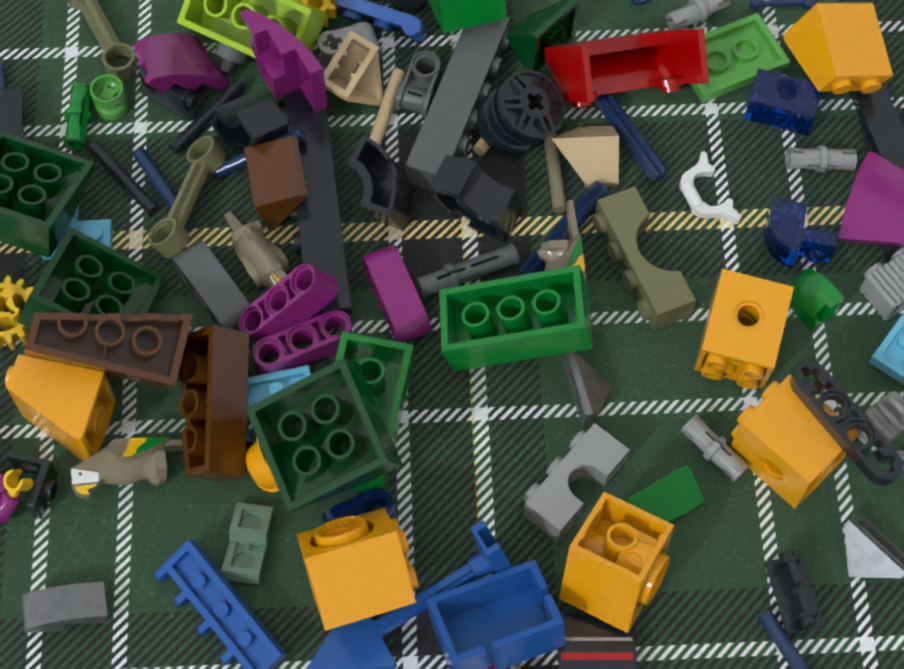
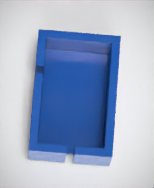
M535 559L426 598L430 623L449 669H489L488 667L492 665L496 669H504L566 646L564 621L552 595L548 594V587Z

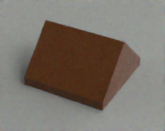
M287 136L244 148L254 208L268 230H275L308 196L296 136Z

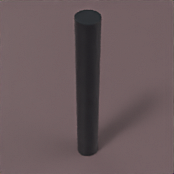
M236 79L169 144L170 149L174 153L179 154L213 121L215 108L235 100L246 89L245 84L240 79Z
M93 140L89 143L87 149L149 216L155 215L159 211V206L98 140Z

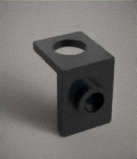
M8 451L6 457L14 469H22L24 472L38 475L27 507L34 518L42 519L48 502H52L56 496L58 473L50 460Z

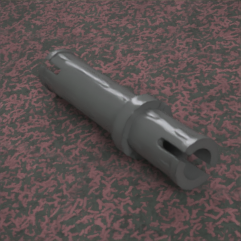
M510 243L507 246L452 265V263L444 264L441 270L422 277H416L415 285L420 297L425 299L428 296L439 293L440 289L457 287L512 265H518L519 256L515 246Z

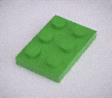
M755 13L705 33L709 83L690 85L700 101L705 103L787 70L790 60L759 13Z

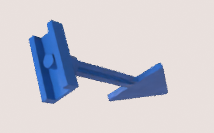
M484 520L470 528L480 552L468 559L466 565L414 596L416 600L414 604L392 610L375 621L369 617L333 628L307 669H395L397 663L383 637L428 609L426 598L465 585L476 578L481 579L491 572L495 574L512 568Z

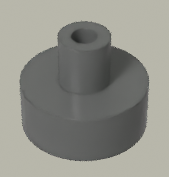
M218 42L215 54L223 58L219 69L227 73L233 72L235 63L246 65L249 55L221 42Z

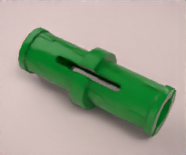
M86 83L72 84L69 108L66 109L64 119L67 122L64 146L74 151H80L86 147L87 125L92 120V114L89 111L91 100L90 85Z

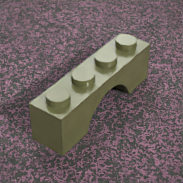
M634 186L598 199L595 215L592 216L596 231L599 234H603L608 242L607 250L611 260L614 263L618 262L623 271L622 279L628 291L633 290L638 300L637 308L643 320L648 319L652 329L656 330L690 317L696 299L681 271H668L657 268L641 255L637 246V240L646 231L650 213Z

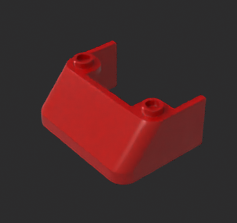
M704 28L652 31L544 48L546 63L557 87L562 93L563 100L571 102L572 107L592 105L594 98H597L599 95L649 87H660L661 93L680 91L681 84L709 83Z

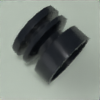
M533 70L517 71L482 99L477 108L476 123L481 137L490 148L499 154L511 157L524 155L560 128L565 116V103L559 88L546 75Z

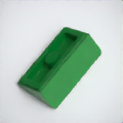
M688 465L683 466L625 500V502L669 523L706 502Z

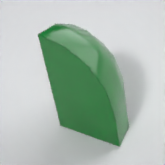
M813 269L802 270L791 283L794 290L790 306L796 316L810 331L837 314L845 298L827 278Z

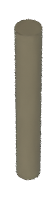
M555 131L544 139L553 212L563 213L567 208L559 150L551 139L556 137Z

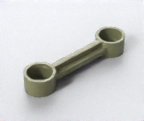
M67 0L72 8L81 10L103 50L102 62L106 74L115 75L121 81L132 78L138 70L134 50L128 44L120 43L98 0ZM118 57L131 59L128 64L122 67L109 65L112 60Z
M211 136L199 138L188 149L186 158L191 166L167 218L160 220L149 233V244L165 258L177 255L186 246L189 240V233L184 229L185 224L208 174L215 172L226 158V151Z

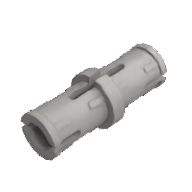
M689 0L688 4L684 7L667 13L666 20H672L666 23L670 30L683 29L697 21L702 23L708 19L709 15L729 7L731 1Z
M818 145L816 148L810 149L788 147L785 153L786 169H815L816 172L821 173L832 169L854 171L857 165V154H855V149H827L824 145Z
M697 414L681 429V432L704 453L702 456L707 461L711 460L733 483L750 467L726 444L728 440L724 436L719 437Z

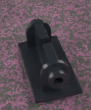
M141 67L138 72V77L141 78L142 82L137 90L138 92L191 122L209 96L199 88L195 91L193 89L187 90L177 84H173L166 92H163L145 82L144 77L148 73L145 69Z
M788 550L779 554L780 559L764 562L787 635L824 627L801 554L794 555L793 550Z

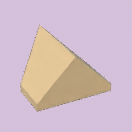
M350 30L324 71L325 88L348 102L380 106L383 99L378 55L379 47Z
M613 125L578 127L551 138L582 179L585 188L589 187L594 181H600L607 187L618 186L619 135Z

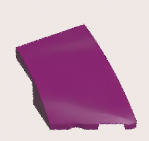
M250 9L241 11V19L253 35L249 42L255 55L258 69L274 97L277 99L300 88L315 113L327 108L324 69L311 51L290 31L277 22Z
M166 33L138 40L133 45L139 57V65L148 72L144 77L145 82L158 90L166 92L173 84H177L187 90L193 89L195 91L199 86L205 84L221 92L230 84L198 37L184 33Z
M868 152L857 173L846 204L838 237L840 240L852 243L904 246L903 169L875 152Z

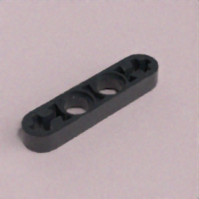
M815 361L799 363L790 378V386L793 392L869 481L879 486H887L893 483L903 467L902 459L896 450L822 365ZM803 375L806 377L813 375L816 378L814 384L811 382L804 384L801 381ZM825 388L826 391H824L818 399H815L814 397L817 391L821 393L822 390ZM827 400L837 401L843 408V414L839 416L829 415L825 412L823 403ZM851 429L862 430L868 438L867 444H853L848 438V431ZM875 446L877 449L874 454L871 452L868 458H866L864 455ZM887 461L891 467L888 471L884 469L879 472L875 467L877 463L882 464Z

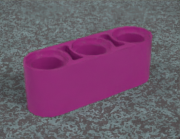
M396 245L362 256L361 259L366 276L394 340L404 343L431 333L428 315Z
M308 263L301 264L242 312L239 319V329L249 333V337L259 341L262 338L304 322L335 298L338 282L334 276Z
M332 310L262 338L254 345L252 352L257 374L263 375L305 365L310 367L336 356L342 334L335 336L329 334V332L333 329H342L344 332L352 333L350 317L343 311ZM302 342L311 344L306 349L296 348V345ZM267 356L278 357L272 363L263 362V359Z

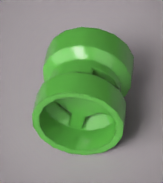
M111 74L100 75L93 80L90 85V93L97 114L101 118L111 121L123 117L128 111L129 104L122 81L117 76Z

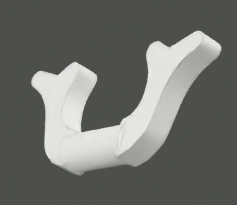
M702 151L698 163L682 175L679 183V188L685 196L691 212L703 219L723 218L734 224H739L741 215L733 208L732 199L729 198L717 206H710L702 201L694 186V179L703 176L712 177L715 172V167L708 163L707 153Z

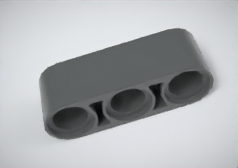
M201 240L172 257L171 261L177 273L213 323L220 327L234 330L239 329L240 316L250 304L208 246Z

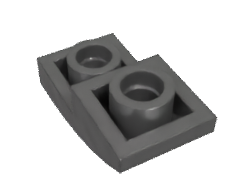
M104 582L76 583L50 587L23 594L21 598L24 633L63 632L66 624L105 623L108 617Z

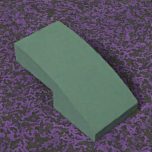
M236 503L229 529V544L221 570L223 576L228 581L260 584L274 507Z

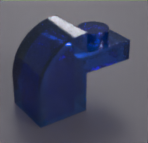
M773 197L767 212L764 228V243L771 256L781 264L792 268L797 257H802L815 263H829L837 247L838 234L804 228L807 204Z

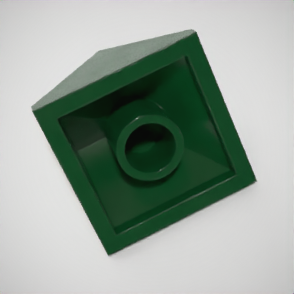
M562 0L529 14L505 35L526 70L538 72L547 64L545 47L569 44L575 38L580 0Z

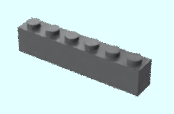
M509 17L463 29L405 164V175L409 184L430 190L429 186L446 155L458 158L459 156L465 157L470 144L468 134L471 129L476 130L477 108L482 99L492 90V84H490L492 76L498 77L503 62V58L500 56L503 50L508 51L511 46L505 36L509 32Z

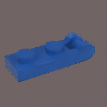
M365 0L336 1L335 5L344 12L343 17L359 23L364 18L373 21L372 26L386 32H391L392 28L404 31L414 42H421L427 37V28L415 16Z

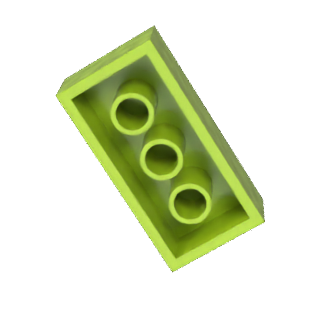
M184 0L176 23L255 58L249 42L253 35L242 21L241 11L250 9L277 22L298 38L311 53H313L327 12L299 0Z

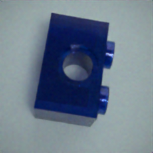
M758 68L744 119L808 136L816 116L822 92H818L814 84L809 80H800L781 75L776 71H766Z

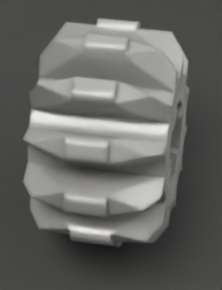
M896 391L889 392L886 396H883L864 413L889 443L904 432V397ZM854 429L859 433L857 438L864 445L867 444L868 438L862 430ZM875 446L871 448L872 451L877 449Z

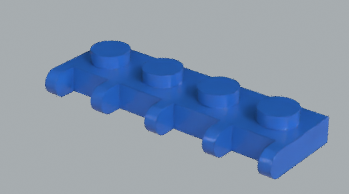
M187 540L155 572L154 577L158 582H162L170 576L182 590L174 600L179 608L190 601L205 619L197 628L200 635L205 636L211 630H214L226 645L228 650L220 657L224 665H228L237 659L244 669H273L288 655L195 540Z

